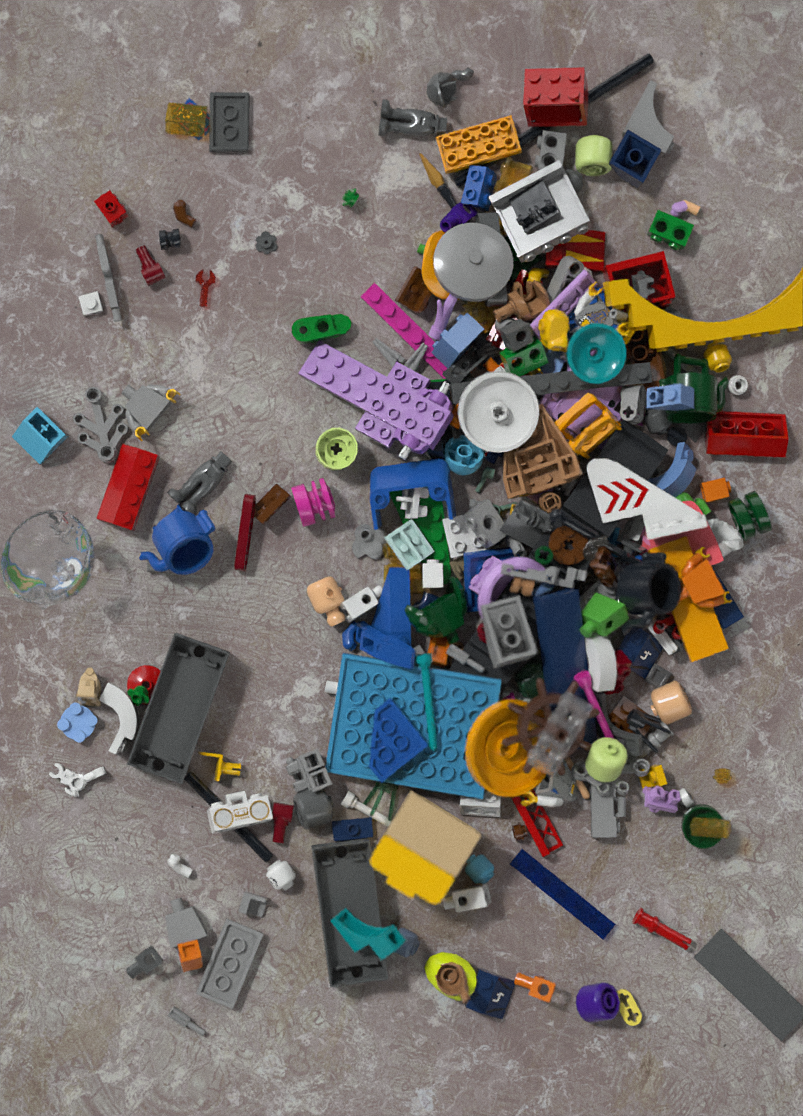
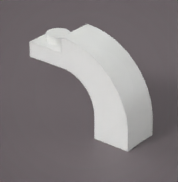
M594 632L589 637L584 636L586 653L589 660V673L592 678L591 687L597 692L614 690L617 666L610 640L607 636H601Z
M108 683L99 701L112 707L119 716L120 728L108 750L118 754L119 751L123 752L127 745L126 738L134 740L136 737L138 713L130 696L118 686Z

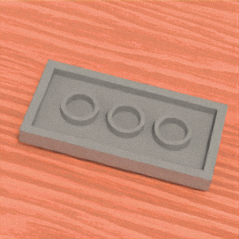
M227 918L196 994L233 1009L264 933Z

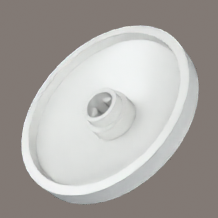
M495 371L477 377L466 387L459 401L458 418L464 434L474 445L490 452H506L521 446L533 434L538 423L539 405L534 391L522 378L512 373Z

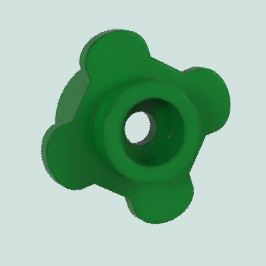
M356 188L348 189L342 197V200H344L343 206L348 205L352 207L359 198Z
M136 686L134 689L130 688L127 691V694L131 696V700L136 706L150 701L148 690L143 686Z

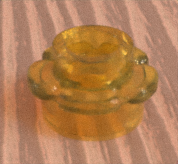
M719 768L714 770L715 775L713 779L717 780V783L725 784L732 779L730 769Z

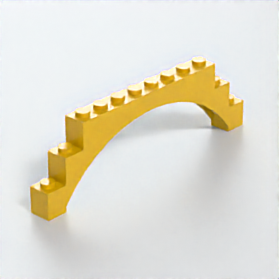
M803 268L792 283L765 306L739 318L721 322L694 321L667 313L641 297L628 284V279L603 282L605 305L612 306L613 309L625 308L628 314L627 326L634 327L635 331L647 329L649 348H656L657 352L668 351L669 346H675L676 349L687 348L689 343H694V346L706 345L708 340H713V343L725 342V338L731 337V340L743 339V335L750 334V338L760 337L762 332H768L769 335L779 334L781 329H787V332L798 331L799 327L803 326Z

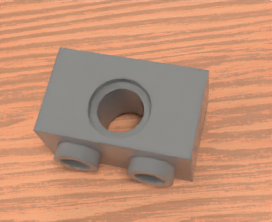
M489 499L478 503L463 515L467 526L473 530L477 536V541L484 548L495 545L507 535L500 531L504 521Z

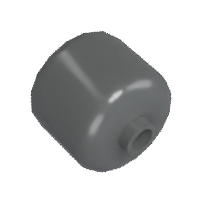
M323 788L315 792L305 790L294 795V809L304 829L310 830L332 820V807H334L331 796H328Z

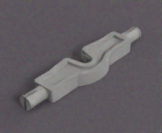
M103 234L95 235L105 278L107 295L114 322H118L122 319Z

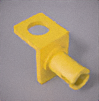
M198 751L199 755L217 757L215 781L219 782L220 775L222 774L240 775L239 770H232V768L241 769V763L223 762L222 754Z

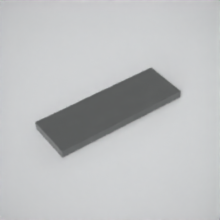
M721 928L694 956L715 979L781 1042L803 1019V1006Z

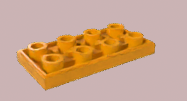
M512 115L436 136L446 174L467 169L471 165L477 166L522 153Z

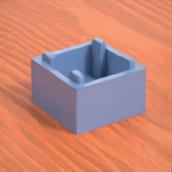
M468 313L464 316L460 314L456 318L457 323L451 326L448 331L444 330L440 334L442 337L440 341H436L432 345L434 349L431 353L447 368L455 363L475 343L484 330Z

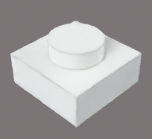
M98 291L78 296L84 317L103 312Z

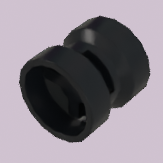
M179 228L168 232L166 230H159L161 250H167L169 247L181 248Z

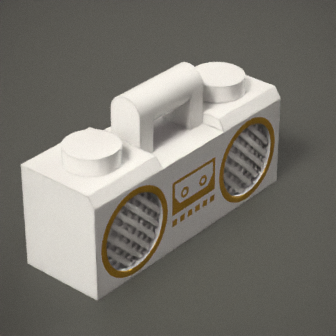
M245 791L225 795V805H223V802L213 803L211 808L207 810L212 834L266 823L273 819L268 796H262L261 793L251 795L248 800ZM242 800L241 804L232 805L233 801Z

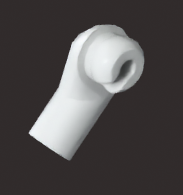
M171 854L167 860L168 866L175 872L189 878L193 869L180 863L181 858L179 855Z

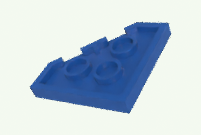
M510 547L464 553L465 599L468 603L467 612L479 611V595L468 588L472 578L479 574L484 562L491 558V556L501 561L515 558Z
M391 697L374 711L369 768L382 783L429 745Z

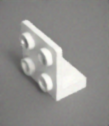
M484 790L483 799L460 796V815L500 817L501 796Z

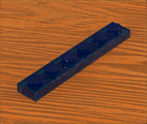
M522 848L509 863L602 940L616 925Z

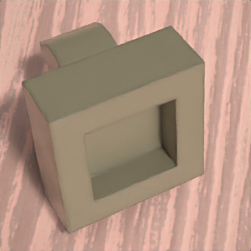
M463 555L450 562V566L459 580L464 578Z

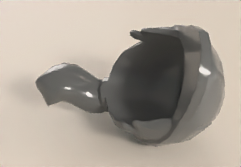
M467 67L465 70H455L451 74L439 72L433 75L426 87L429 100L439 107L446 108L457 99V97H453L456 92V82L458 80H470L474 71Z

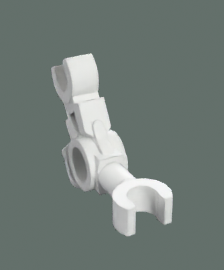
M60 763L54 764V766L59 768L58 774L49 773L52 778H61V783L69 785L70 788L65 787V792L75 797L79 796V791L85 788L88 784L87 782L107 774L104 767H99L85 775L77 774L69 769L64 770L63 765Z

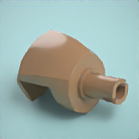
M536 280L526 281L527 292L523 295L522 285L518 281L513 282L511 293L507 294L508 304L493 311L496 320L501 322L512 315H515L517 319L522 321L537 318L550 305V298L543 285Z

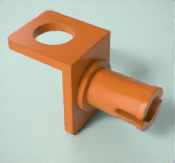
M518 972L514 980L515 985L530 990L528 995L546 1002H551L556 983L544 979V976H534L532 978ZM542 984H546L549 987V992L545 996L540 994Z

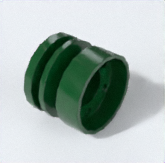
M698 804L690 807L685 812L681 822V829L685 839L691 845L707 849L715 846L722 839L724 822L722 816L715 808L707 804ZM699 821L701 823L706 821L707 829L702 828L698 830L699 825L697 823Z

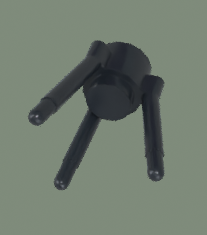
M632 709L626 718V723L629 724L628 729L635 734L642 735L637 728L642 729L645 724L671 734L669 729L650 721L653 720L661 723L660 718L643 713L638 709ZM642 735V741L657 754L658 750Z

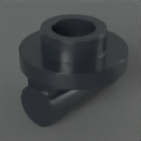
M671 427L667 432V440L673 446H677L680 442H686L688 439L687 433L682 427Z

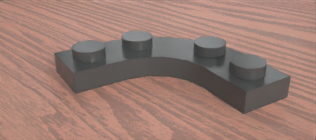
M592 688L614 739L624 745L627 754L639 757L643 754L642 735L623 731L612 724L607 714L606 694L603 691L597 692ZM595 717L596 732L603 738L605 736Z

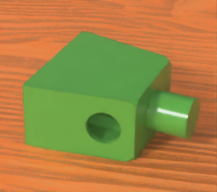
M596 592L581 611L583 626L580 628V632L585 637H589L593 632L601 636H607L629 620L625 604Z

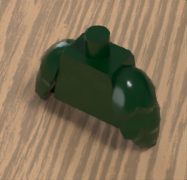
M451 576L448 581L446 594L421 610L406 605L404 611L409 622L416 627L418 633L433 638L446 636L449 644H453L460 639L456 629L464 624L463 618L467 613L468 603L465 599V591L457 577Z

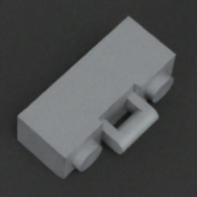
M605 782L609 785V793L606 796L598 795L597 789L590 784L592 838L617 837V833H620V821H616V817H626V796H616V793H618L617 788L610 782ZM601 787L600 790L605 791L606 788ZM613 801H618V812L614 813Z

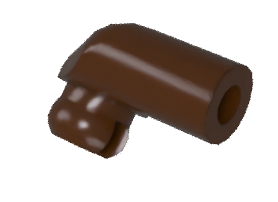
M177 200L173 205L176 219L192 228L196 219L186 214V202L184 200Z

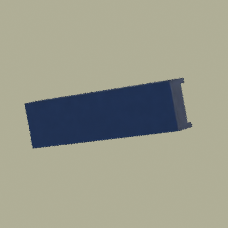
M564 588L562 591L541 597H533L547 693L565 695L571 683L575 681L574 676L579 672L589 671L585 639L580 632L583 623L579 592L577 589ZM578 687L571 700L580 707L582 712L591 710L592 707L584 690ZM559 703L550 704L552 716L555 713L557 707L559 706ZM568 707L561 719L573 716ZM595 717L585 720L583 740L590 744L597 740ZM574 724L563 728L572 734ZM567 740L559 742L560 748L567 743Z

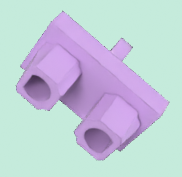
M645 786L642 789L645 795L644 805L651 812L657 813L659 810L676 813L678 811L677 803L680 801L678 790L664 791L660 786H655L654 788Z

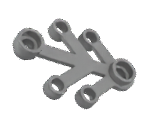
M89 387L85 392V397L92 403L96 424L87 420L81 413H76L73 416V421L76 425H82L100 437L101 444L92 440L86 432H81L77 439L79 443L86 444L95 449L101 461L109 463L116 459V446L122 436L126 435L129 431L125 423H119L116 426V433L110 441L108 440L107 434L118 416L124 413V408L120 404H114L111 409L112 412L104 423L99 402L102 398V393L97 387ZM92 392L98 394L96 399L91 398ZM119 406L121 407V412L117 414L114 412V409ZM82 416V422H76V417ZM125 426V432H119V427ZM82 435L87 436V440L85 442H82L80 440V437ZM107 449L111 450V455L105 456L104 451Z
M638 759L634 765H625L621 774L635 773L639 777L646 776L649 773L650 764L645 759ZM579 761L572 766L571 774L573 778L578 781L586 780L597 789V793L600 796H606L609 793V785L591 777L586 770L585 762ZM619 778L610 782L617 788L618 794H628L629 784L627 782L621 781ZM604 787L606 788V790L601 791L600 788Z

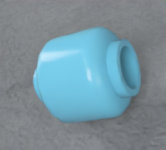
M474 854L466 860L465 873L475 884L482 883L483 885L494 876V865L485 855L476 856Z

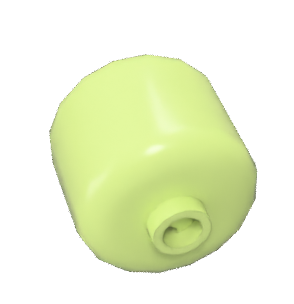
M590 135L578 140L575 146V165L578 172L587 176H600L611 171L612 167L609 165V162L613 156V145L608 138Z
M607 737L597 739L592 744L585 761L587 772L591 777L600 782L615 781L621 775L628 758L627 750L616 739Z

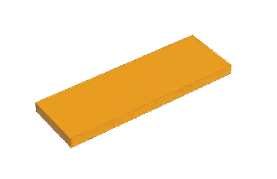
M686 536L648 550L649 553H665L667 555L665 564L672 566L678 573L679 578L682 577L681 571L686 562L693 556ZM689 597L681 600L671 612L690 663L729 649L714 608L699 607L696 603L693 604Z

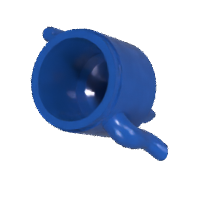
M178 504L177 508L164 517L156 526L152 527L154 530L152 541L162 560H159L154 553L149 551L141 552L139 559L141 561L148 560L151 567L157 572H165L170 569L176 574L188 575L199 571L210 561L214 548L209 534L214 532L216 527L206 510H201L196 516L191 512L185 511Z

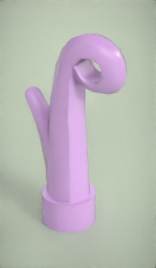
M449 294L443 306L441 300H437L436 320L429 331V336L433 339L440 340L442 338L440 334L446 330L457 298Z

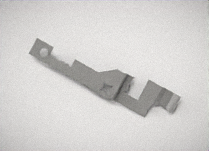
M503 563L501 569L502 574L569 588L573 587L574 579L586 581L587 571L569 567L566 580L558 579L559 568L553 566L544 571L527 568V573L513 571L514 565ZM507 568H511L512 571L508 573ZM547 575H548L549 577L553 576V577L551 578L552 581L547 580V579H548Z

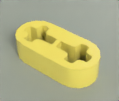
M626 989L617 990L618 994H628L626 998L627 1006L620 1001L619 1011L624 1021L630 1026L638 1025L642 1020V1015L631 993ZM630 1008L633 1013L638 1014L635 1017V1021L627 1019L629 1017L627 1009Z

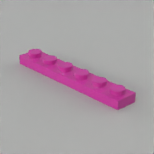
M374 283L361 295V298L414 351L422 343L428 345L422 359L443 379H446L442 374L448 368L431 353L434 349L432 345L435 342Z

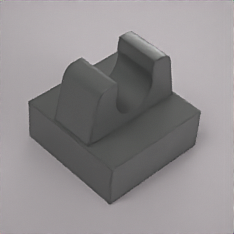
M640 274L632 275L633 289L641 297L646 299L648 298L647 295L655 292L653 287L647 288V284L654 281L652 277L641 276Z

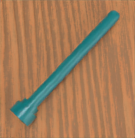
M426 653L416 655V664H419L422 673L429 748L434 751L437 749V738L429 671L433 661L432 654Z

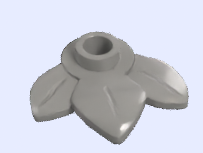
M368 524L359 525L355 529L354 535L356 539L352 544L354 555L360 558L366 553L370 558L379 560L382 556V544L387 543L384 537L388 533L382 528L374 530ZM363 531H368L367 537L361 536Z

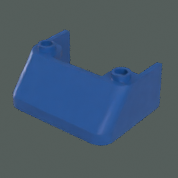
M438 458L374 468L370 474V505L374 530L382 527L380 509L385 508L389 504V492L428 487L429 495L433 500H446L449 520H453L456 517L450 469L444 459Z

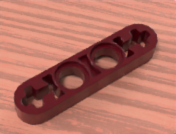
M252 494L244 495L234 564L235 570L244 572L248 564L256 506V495Z

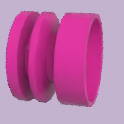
M324 478L319 479L321 488L318 489L315 482L311 481L312 491L309 492L304 484L291 487L303 527L316 524L315 514L318 513L321 519L326 521L325 511L329 512L331 519L336 518L333 496Z

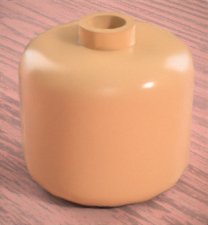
M672 681L652 691L651 699L653 705H651V709L654 715L659 716L663 723L669 725L691 715V704L678 681Z

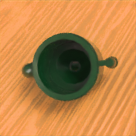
M676 353L674 356V375L669 376L667 379H660L659 384L660 387L684 384L694 388V408L677 411L666 410L667 419L681 424H700L715 420L716 415L725 407V389L729 383L727 377H724L717 385V378L709 375L707 359L692 358ZM681 364L701 367L702 373H681Z

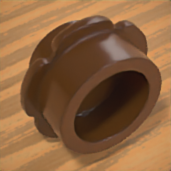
M518 822L517 825L512 826L515 841L522 840L523 842L524 837H527L525 825H521Z

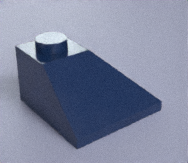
M627 130L609 165L621 179L638 188L644 183L662 149L632 131Z

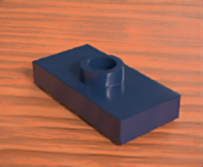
M372 817L332 821L334 841L374 837Z

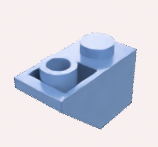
M684 384L647 388V408L676 411L694 408V388Z

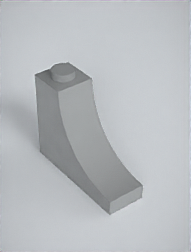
M650 80L622 133V137H624L627 130H630L662 149L659 156L664 157L665 153L670 154L675 145L672 142L674 136L662 127L655 115L653 96L657 83Z

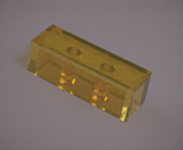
M693 818L690 824L692 836L729 838L732 831L729 820Z

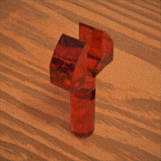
M202 269L196 275L195 282L201 285L199 306L207 307L209 287L212 284L216 285V277L210 270V278L205 283L203 280L204 270Z

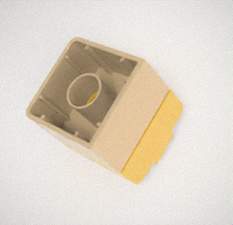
M411 789L386 829V832H384L371 856L370 863L373 868L388 876L387 884L411 899L417 894L431 904H438L454 881V877L459 873L481 834L472 826Z

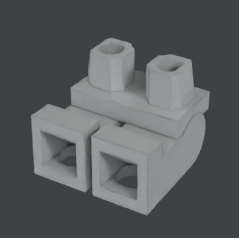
M318 748L298 756L293 762L285 766L289 776L299 772L301 780L292 783L296 793L305 790L315 792L332 785L326 768H320L324 766Z

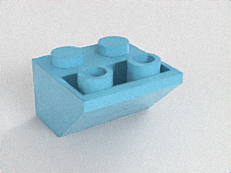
M36 407L22 421L12 438L41 465L68 436L41 409Z

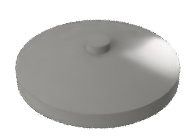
M464 223L451 228L440 238L433 255V268L437 280L448 293L461 300L477 302L494 297L506 286L513 270V256L509 244L495 229L480 223Z

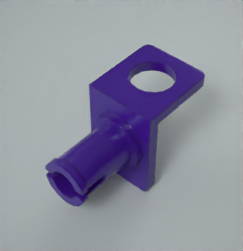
M459 202L441 220L440 228L442 231L447 232L457 225L466 223L475 217L478 212L472 205H465ZM463 206L467 207L471 213L466 212Z

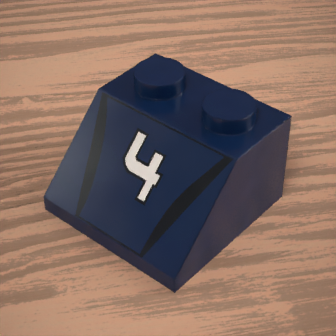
M633 628L627 635H624L615 651L622 650L632 662L630 670L646 679L663 647L649 633L639 628Z
M479 967L476 973L477 983L474 992L465 1003V1007L484 1015L503 1019L515 987L514 980Z

